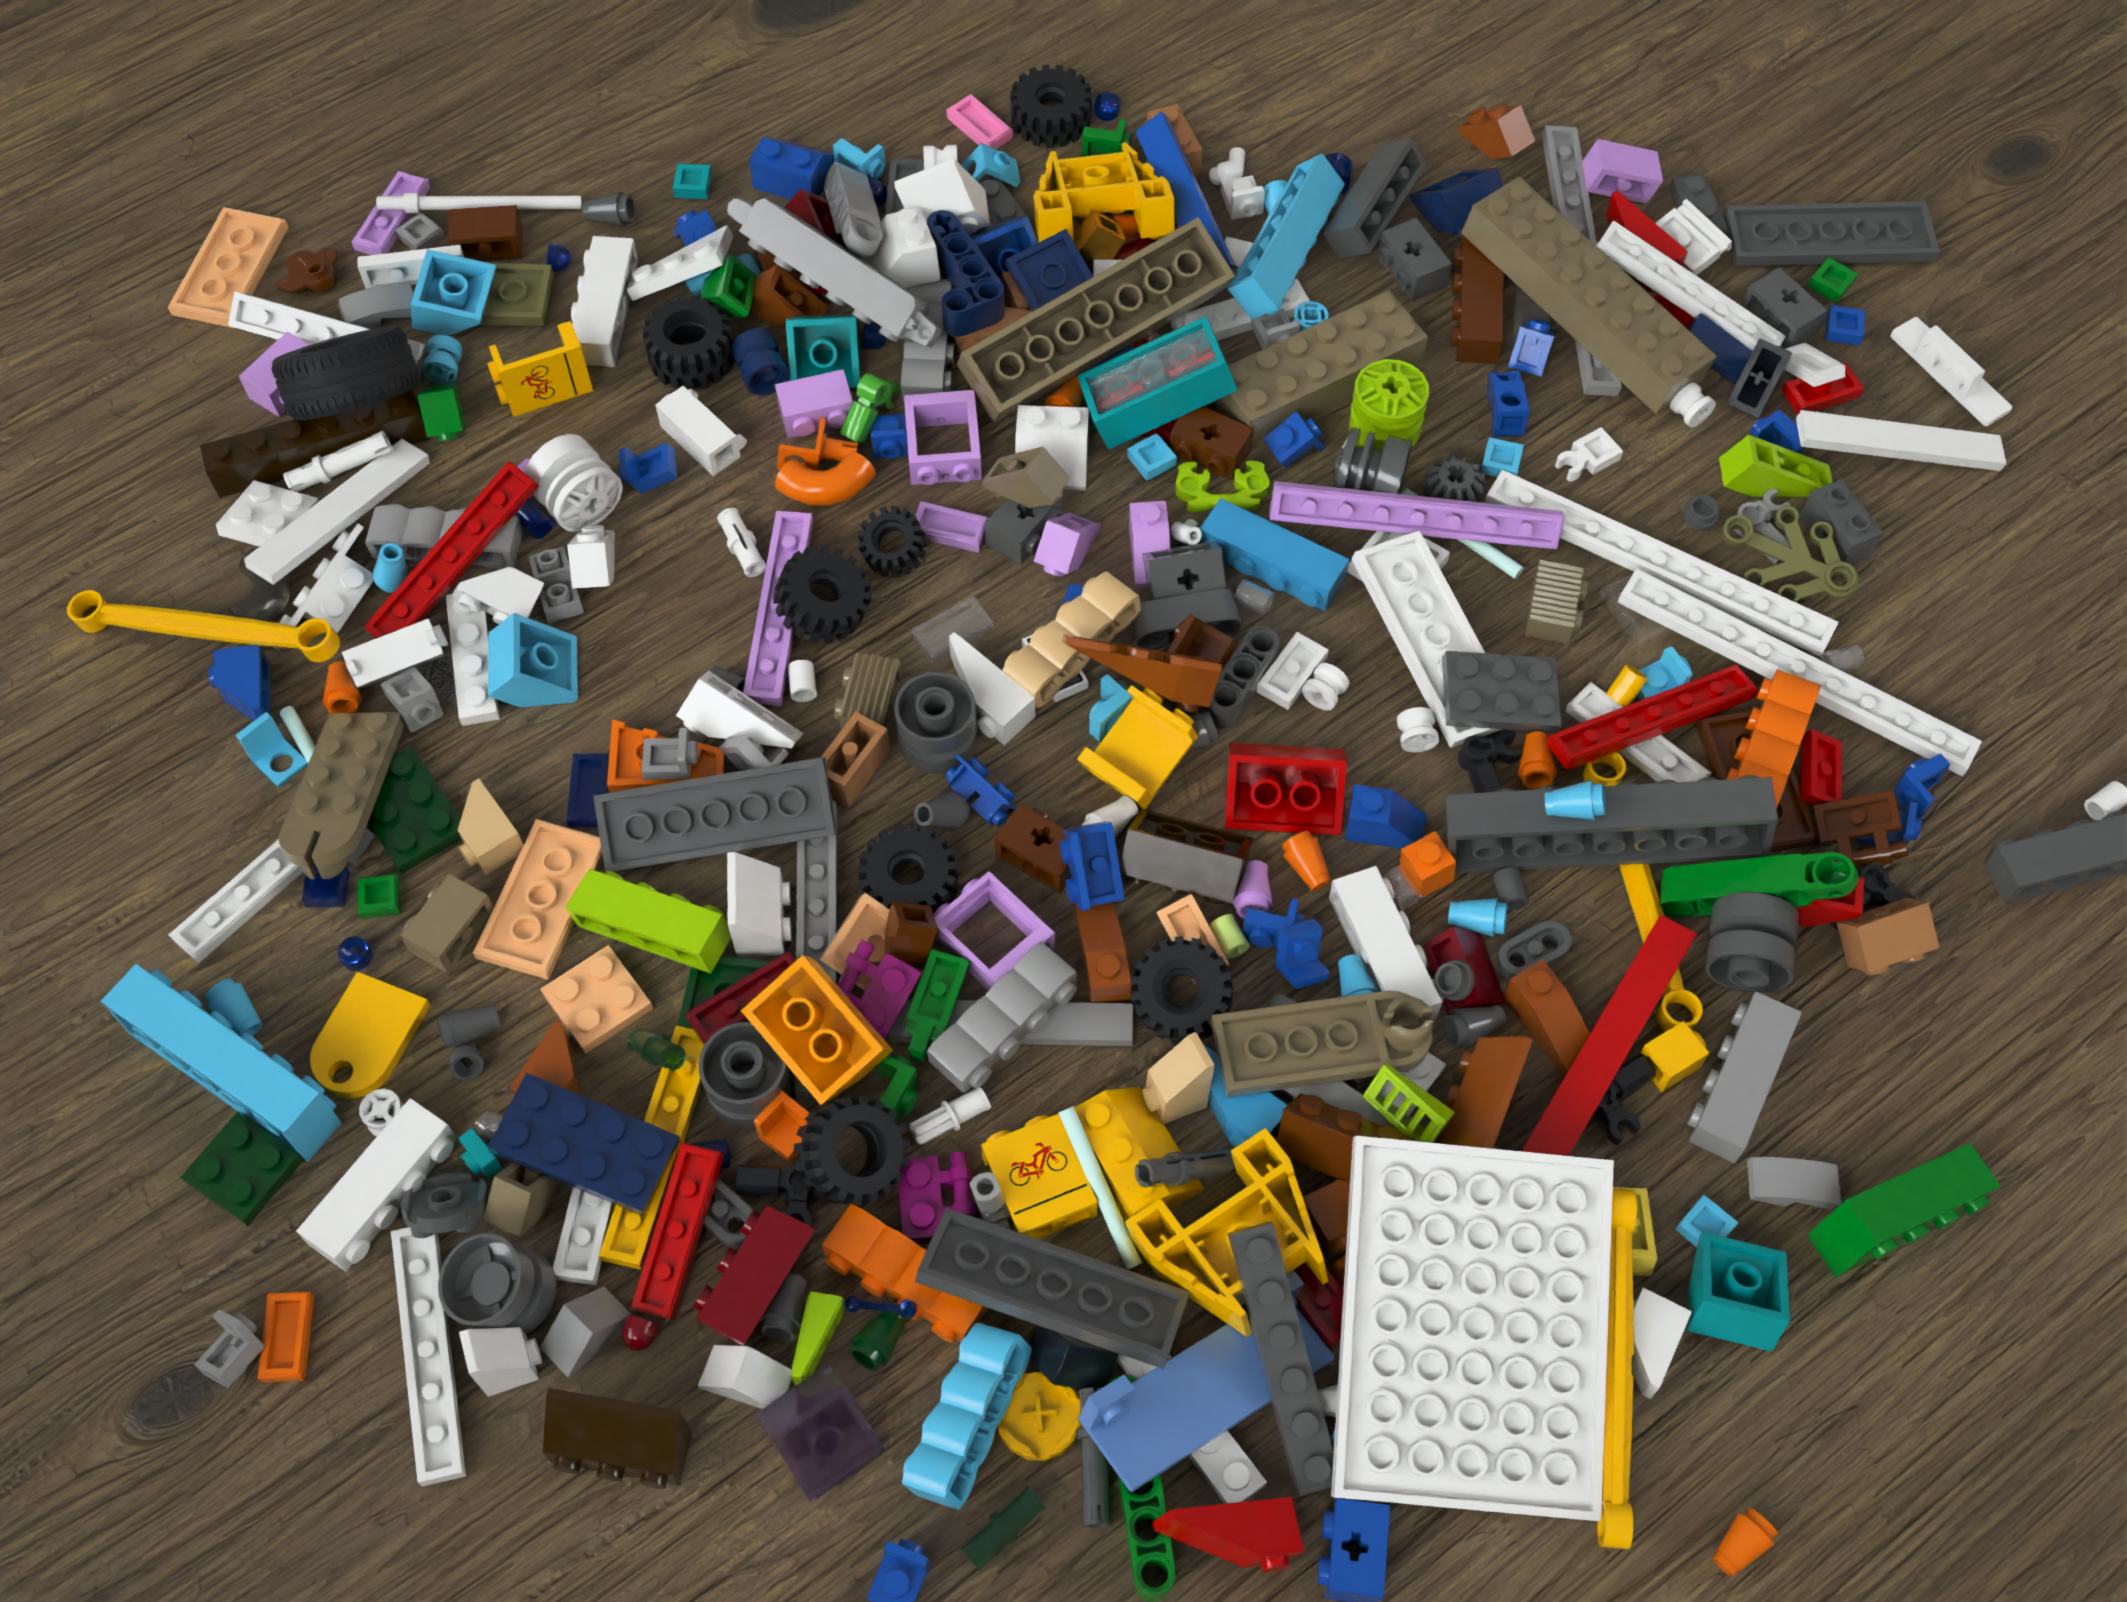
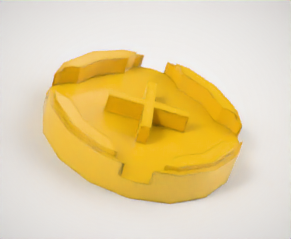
M1041 1372L1024 1373L1018 1384L1014 1387L1011 1403L1004 1418L997 1426L1001 1440L1011 1452L1026 1460L1046 1461L1061 1456L1074 1445L1077 1439V1431L1081 1429V1423L1078 1420L1080 1416L1078 1393L1074 1388L1053 1385Z

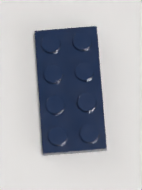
M1067 229L1007 258L1005 261L1007 269L1031 312L1093 277ZM1130 345L1092 368L1133 350V347Z
M526 1073L488 1145V1150L500 1157L644 1216L680 1142V1138L671 1132Z

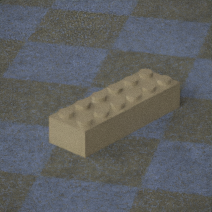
M1388 290L1228 365L1238 391L1213 403L1222 415L1254 428L1252 445L1263 441L1267 434L1296 411L1306 420L1352 398L1357 376L1363 368L1372 362L1393 359L1404 361L1415 367L1423 364L1428 336L1391 291Z

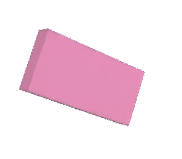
M972 94L946 109L947 118L977 145L983 143L997 149L1013 139V129Z

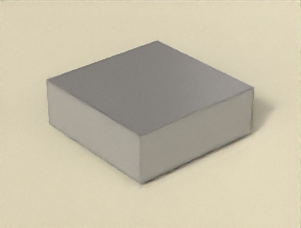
M422 212L395 230L397 237L412 250L431 248L445 238L442 228Z

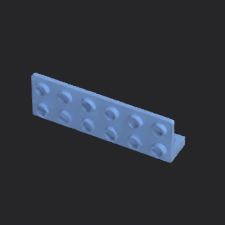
M1293 1270L1287 1274L1296 1308L1298 1304L1296 1297L1304 1282ZM1296 1308L1314 1375L1331 1364L1334 1355ZM1248 1311L1246 1314L1252 1331L1250 1336L1246 1337L1226 1324L1168 1360L1165 1369L1157 1367L1133 1383H1130L1127 1377L1122 1375L1088 1397L1078 1420L1129 1491L1137 1490L1272 1402Z

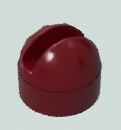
M627 1315L622 1327V1338L625 1345L631 1350L641 1351L648 1348L654 1342L660 1327L646 1319Z

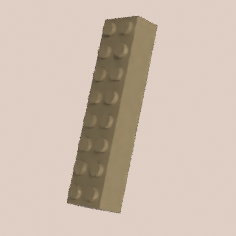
M1520 176L1472 206L1461 233L1612 374L1620 379L1655 414L1669 406L1674 396L1683 387L1693 382L1697 384L1702 382L1717 356Z
M1197 217L961 352L957 366L972 390L975 391V395L991 421L995 424L1016 412L1018 405L1030 404L1228 288L1235 275L1201 220Z

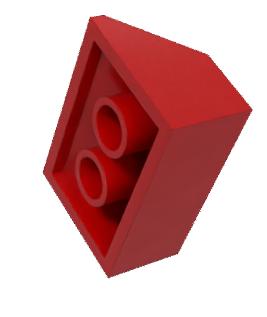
M1229 742L1225 829L1288 833L1309 831L1310 834L1341 836L1347 769L1345 750Z

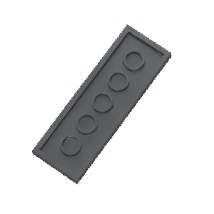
M1927 201L1727 205L1723 214L1728 228L1727 235L1732 241L1731 254L1734 266L1823 264L1828 257L1840 264L1936 262L1940 253Z
M824 757L593 795L605 871L611 872L837 835Z
M946 1208L917 1270L915 1280L916 1283L1162 1369H1165L1190 1291Z

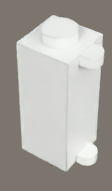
M682 386L673 393L667 394L660 402L655 404L660 426L712 476H715L741 457L739 450L746 445L747 440L741 434L735 435L698 400V394L693 389L687 390Z
M426 619L343 651L342 654L356 687L362 689L398 675L413 666L416 668L445 656L442 647L447 646L448 642L440 624L433 627L431 621Z

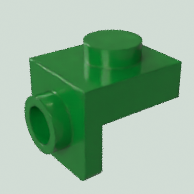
M893 1055L892 1058L889 1056L885 1057L877 1066L879 1074L891 1080L880 1100L884 1103L882 1109L892 1108L898 1114L893 1120L895 1123H898L903 1114L906 1116L910 1114L916 1103V1090L919 1086L916 1068H914V1065L909 1060L899 1055Z

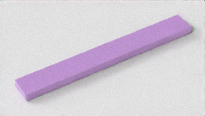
M1278 481L1274 482L1269 512L1270 520L1402 534H1410L1420 530L1422 536L1547 549L1558 548L1565 518L1563 511Z

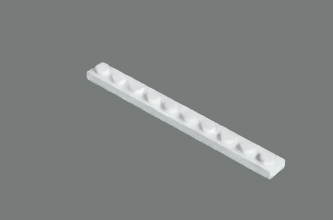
M1504 470L1501 471L1486 496L1485 503L1563 511L1565 518L1560 538L1635 572L1637 568L1749 625L1819 657L1822 656L1839 623Z
M1637 568L1618 599V603L1768 679L1772 680L1776 670L1779 669L1820 684L1821 688L1816 703L1927 759H1931L1941 753L1951 764L1948 769L1962 777L1968 770L1982 742Z

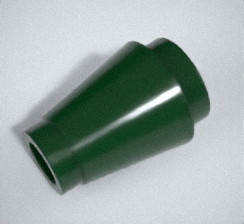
M888 1304L884 1310L852 1337L853 1345L849 1349L852 1358L861 1366L871 1371H877L880 1365H886L904 1329V1325L908 1321V1316L899 1307Z

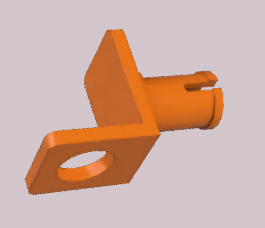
M820 417L815 450L781 444L779 445L776 467L780 470L788 462L787 456L796 455L805 460L801 464L810 469L818 470L819 461L823 462V458L841 461L848 453H857L858 442L828 438L827 434L824 433L826 418Z

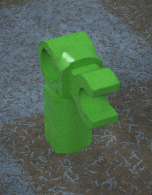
M871 373L865 374L857 386L859 400L853 401L840 433L856 442L865 443L878 413L875 409L876 406L882 405L888 409H893L895 404L891 403V397L895 391L901 392V385L889 379L883 380Z

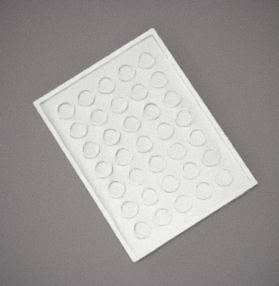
M1366 1136L1353 1137L1331 1497L1601 1521L1614 1160Z

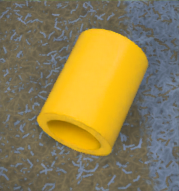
M1625 664L1606 694L1623 706L1630 705L1648 678L1636 668Z

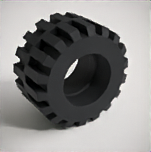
M685 296L677 297L676 301L672 302L669 299L663 302L664 306L661 308L656 307L653 309V316H647L645 320L646 327L643 328L642 334L649 365L655 377L659 376L660 382L665 385L671 383L674 389H679L682 386L686 387L687 390H694V387L698 386L704 389L709 387L708 383L710 382L715 384L719 382L721 374H728L730 365L735 360L731 350L733 338L728 316L724 314L723 309L719 305L714 306L713 301L707 298L701 301L699 296H692L691 299H685ZM690 341H698L690 345H681Z
M865 1096L838 1099L818 1106V1111L810 1112L805 1118L808 1124L800 1126L796 1135L802 1137V1142L794 1144L793 1153H800L801 1161L794 1162L796 1170H804L806 1174L801 1179L806 1187L814 1186L815 1189L812 1194L819 1199L828 1198V1202L833 1204L868 1203L879 1200L878 1196L888 1195L893 1191L891 1184L900 1183L904 1176L899 1172V1169L901 1167H908L909 1157L903 1156L904 1149L910 1148L909 1139L902 1140L901 1133L906 1131L903 1122L895 1123L893 1120L898 1114L892 1108L882 1109L883 1102L877 1099L868 1101V1097ZM846 1126H851L859 1131L867 1144L868 1154L863 1169L855 1176L848 1174L842 1169L835 1152L837 1138Z

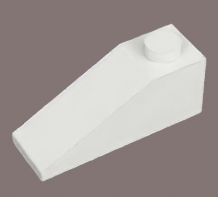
M953 632L949 636L950 656L959 678L969 686L974 695L977 725L984 735L989 738L995 737L1005 745L1036 717L1035 698L963 638Z
M710 671L698 679L676 715L684 721L683 724L690 731L714 738L727 739L728 737L746 736L754 739L759 744L792 749L804 734Z

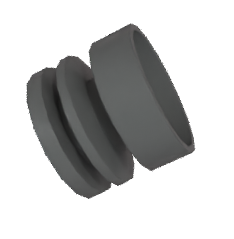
M1351 427L1349 435L1341 446L1333 477L1334 487L1400 494L1412 440L1389 435L1382 450L1375 449V432L1369 431L1365 445L1361 446L1359 445L1361 429Z

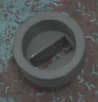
M462 1044L453 1049L449 1057L451 1073L459 1080L474 1079L483 1070L482 1055L473 1045ZM469 1057L472 1064L466 1066L463 1058Z

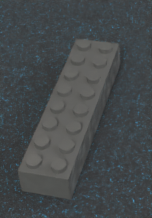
M1754 775L1729 780L1702 778L1692 782L1662 780L1654 784L1622 782L1615 786H1604L1606 815L1596 816V820L1558 817L1555 815L1547 816L1545 792L1556 790L1550 786L1539 787L1535 790L1515 791L1504 788L1495 792L1475 793L1472 791H1460L1455 794L1445 795L1447 849L1456 861L1455 873L1499 871L1508 867L1527 870L1767 857L1770 855L1778 822L1772 777L1759 778Z

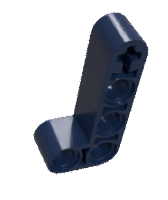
M947 210L931 213L927 218V226L936 245L938 264L955 288L942 296V326L944 331L951 336L960 337L1000 322L1005 314L1003 283L956 215Z

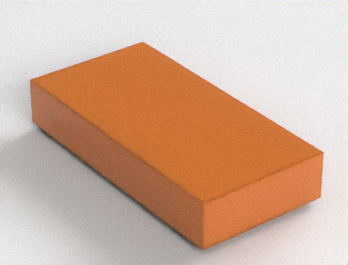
M311 1292L267 1294L262 1344L265 1347L260 1352L257 1377L261 1382L305 1381L315 1298Z

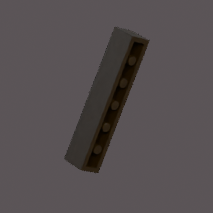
M413 389L395 397L357 409L314 419L289 420L200 445L206 474L219 498L245 491L254 480L266 484L283 481V473L312 462L313 457L318 455L324 457L371 437L380 431L385 432V437H388L392 446L401 439L413 445L427 441L429 437L426 434L420 407Z

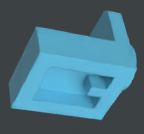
M843 138L833 144L834 162L866 174L869 184L873 180L880 178L886 170L885 148L880 144L876 145L866 154L860 147L853 146Z
M1672 646L1664 649L1659 661L1639 670L1647 676L1648 680L1637 694V698L1641 701L1688 683L1692 677V671L1686 658L1679 655Z
M1108 674L1101 678L1100 696L1102 699L1092 707L1089 714V733L1099 742L1104 739L1133 700L1127 692L1129 688L1121 681L1116 682Z

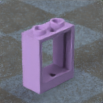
M964 390L904 395L911 485L981 480V455L975 391ZM968 424L971 452L918 456L915 427Z
M989 871L980 879H972L963 888L961 895L951 904L945 903L941 905L933 914L938 927L934 940L949 954L969 959L970 968L968 972L987 991L1004 974L1013 969L1029 950L1041 941L1052 951L1055 950V932ZM989 901L1027 936L991 969L983 964L952 934Z

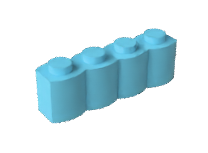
M978 1322L974 1324L969 1333L962 1339L959 1350V1362L944 1378L941 1386L940 1402L926 1417L922 1427L921 1443L907 1458L903 1468L902 1484L913 1494L959 1510L964 1505L973 1488L977 1469L983 1463L991 1448L996 1427L1000 1424L1009 1408L1014 1387L1022 1378L1032 1351V1347L1019 1334Z

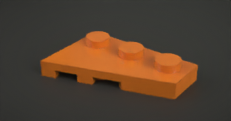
M612 719L607 787L610 793L689 779L644 780L641 772L644 739L667 737L660 736L657 731L644 728L643 731L630 728L625 725V722ZM697 742L698 763L691 764L690 779L725 774L726 755L718 747Z

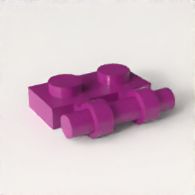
M861 939L855 952L850 951L844 963L847 966L837 982V986L880 1036L886 1040L923 972L889 953L885 954L880 965L877 966L868 961L875 946ZM864 973L872 979L860 998L852 994L851 991L860 974Z
M958 1151L950 1154L951 1168L949 1170L939 1171L938 1155L909 1158L908 1167H901L899 1169V1172L904 1175L900 1183H898L902 1234L916 1244L931 1242L946 1208L977 1218V1207L971 1200L970 1190L973 1169L968 1166L966 1152ZM953 1187L955 1204L943 1207L941 1188Z

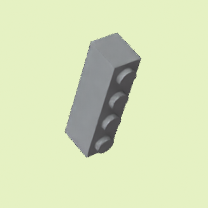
M1757 991L1754 992L1748 1004L1740 1001L1731 1020V1024L1737 1026L1733 1037L1726 1034L1716 1057L1723 1059L1719 1070L1713 1068L1710 1070L1702 1087V1091L1708 1093L1704 1105L1696 1103L1687 1122V1125L1693 1127L1688 1142L1736 1163L1747 1146L1801 1016V1011Z

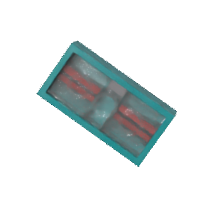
M1207 316L1077 375L1094 424L1108 450L1238 391Z

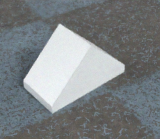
M714 1345L699 1381L698 1388L780 1415L793 1381L791 1377L792 1370L749 1346Z

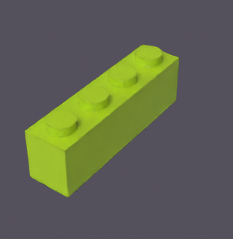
M588 869L565 907L580 928L710 974L731 939L728 923L725 920L726 916L718 908L711 905L700 907L691 904L688 899L679 894L672 893L668 896L659 893L655 888L643 882H638L637 885L627 882L621 876L611 871L601 873Z

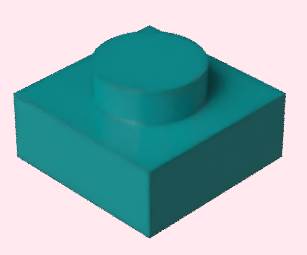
M677 164L673 184L674 197L708 199L712 176L710 165Z
M471 1128L458 1138L466 1150L460 1157L475 1176L482 1171L489 1181L492 1182L494 1176L503 1169L496 1157L489 1152L488 1147Z

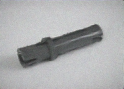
M1236 1147L1194 1154H1183L1178 1151L1167 1153L1164 1158L1140 1160L1139 1164L1135 1166V1178L1139 1185L1145 1188L1164 1183L1171 1186L1184 1185L1191 1179L1237 1174L1231 1150Z
M1094 1388L1079 1390L1080 1414L1088 1397L1093 1394ZM1081 1424V1429L1077 1431V1441L1081 1442L1083 1527L1093 1528L1095 1524L1096 1528L1110 1527L1108 1460Z

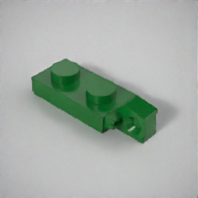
M934 949L931 950L906 1018L907 1027L905 1034L913 1036L908 1049L910 1050V1059L925 1062L927 1050L931 1046V1042H934L948 1029L970 968L969 959Z

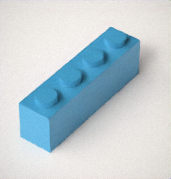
M1220 498L1200 527L1202 537L1198 544L1214 541L1221 547L1224 563L1234 567L1244 575H1251L1266 582L1275 590L1284 591L1299 598L1308 606H1315L1326 611L1346 581L1350 559Z

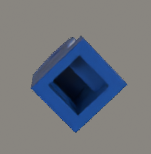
M1490 372L1487 394L1493 419L1491 426L1493 437L1524 436L1530 410L1520 372Z

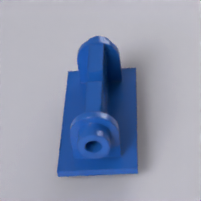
M957 754L955 757L962 764L959 768L956 766L950 768L946 773L945 778L948 780V786L963 797L966 802H969L978 792L980 796L971 807L989 825L1002 826L1008 819L1006 812L1010 808L1014 811L1017 808L1012 802L1016 795L1000 781L994 785L988 780L986 776L990 771L976 758L972 757L970 761H967Z

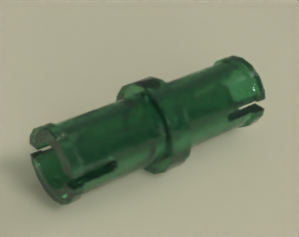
M638 1027L633 1029L627 1037L629 1050L640 1054L641 1058L650 1065H662L664 1068L674 1071L679 1069L685 1062L686 1053L683 1047L672 1043L670 1038L663 1033H651L647 1029L644 1030V1028Z
M1027 1485L1024 1491L999 1514L994 1511L989 1516L991 1521L965 1546L963 1545L961 1550L980 1571L1008 1542L1013 1545L1019 1539L1017 1534L1047 1507Z

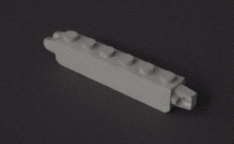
M733 198L728 203V215L742 224L739 232L750 238L747 243L749 246L762 254H766L767 251L771 252L776 256L773 261L777 265L790 272L795 268L802 273L799 278L800 280L815 289L822 286L828 290L826 294L828 299L842 307L846 303L855 308L852 313L855 317L869 325L872 321L882 326L879 332L894 342H897L899 338L910 342L914 340L930 348L935 344L942 329L927 316L929 314L928 302L779 204H774L765 198L755 201L754 204L739 198Z

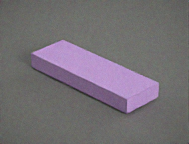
M398 171L382 196H404V193H419V196H425L430 189L428 179ZM376 204L351 242L354 250L370 255L388 253L398 238L395 230L409 221L414 213H405V210H378Z

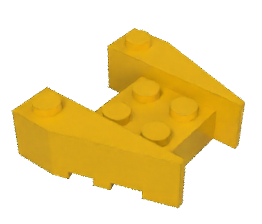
M1121 143L1122 152L1067 159H1058L1056 151H1051L1046 162V172L1044 175H1041L1039 181L1040 188L1035 191L1033 196L1038 243L1067 229L1074 242L1072 216L1086 218L1091 209L1099 213L1109 212L1111 214H1120L1126 210H1132L1141 238L1160 239L1175 231L1174 196L1169 182L1163 176L1157 177L1154 175V168L1149 163L1142 164L1138 160V153L1127 143Z
M1266 1128L1231 1150L1236 1173L1247 1187L1187 1228H1182L1161 1198L1125 1221L1135 1247L1158 1277L1172 1286L1190 1291V1299L1246 1337L1250 1336L1252 1331L1247 1314L1241 1307L1245 1303L1227 1233L1268 1221L1272 1222L1286 1274L1306 1262L1323 1285L1329 1282L1324 1259L1290 1158Z

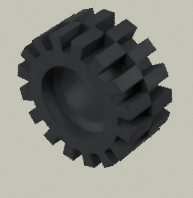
M891 506V512H888L886 507L879 508L881 515L876 516L873 511L868 515L871 522L868 523L863 520L861 523L864 532L858 531L857 537L860 541L857 543L858 548L867 564L875 573L879 571L881 576L887 577L890 572L893 578L899 577V571L903 570L905 575L911 573L910 565L917 569L921 564L918 557L925 558L926 551L923 547H927L926 535L914 514L911 516L909 510L903 508L901 512L898 506ZM892 531L902 532L905 535V543L899 550L893 553H885L880 550V540L887 533Z

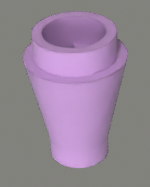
M1254 860L1245 864L1244 874L1233 901L1237 914L1245 919L1247 908L1268 913L1273 907L1268 879V866L1262 861Z

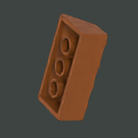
M1525 1036L1479 1037L1474 1051L1465 1049L1457 1070L1465 1074L1461 1086L1452 1084L1445 1105L1455 1113L1434 1143L1494 1148L1533 1039Z

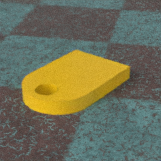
M357 972L312 1047L310 1065L317 1081L327 1092L341 1098L363 1097L380 1088L392 1074L431 1007L429 1001L426 998ZM342 1067L353 1068V1074L349 1080L344 1083L333 1082V1076L338 1069Z

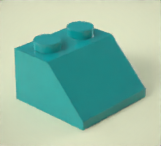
M853 314L788 317L786 319L790 381L844 369L849 388H857L860 381L858 318Z
M1702 1232L1699 1237L1686 1295V1309L1692 1311L1686 1324L1687 1331L1772 1352L1790 1322L1786 1252Z

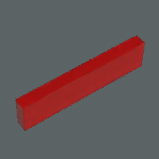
M681 1143L630 1309L675 1321L725 1156L723 1153Z

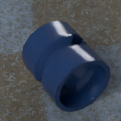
M755 328L745 331L734 340L731 346L732 354L740 368L746 388L750 393L755 395L772 394L776 392L775 384L788 381V368L779 353V347L770 331Z

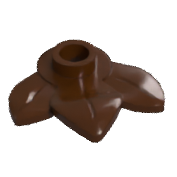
M326 247L316 255L309 251H300L290 255L286 260V268L290 273L281 279L276 286L279 290L287 293H297L306 288L312 289L315 293H324L330 290L337 282L336 270L334 268L338 260L336 251Z

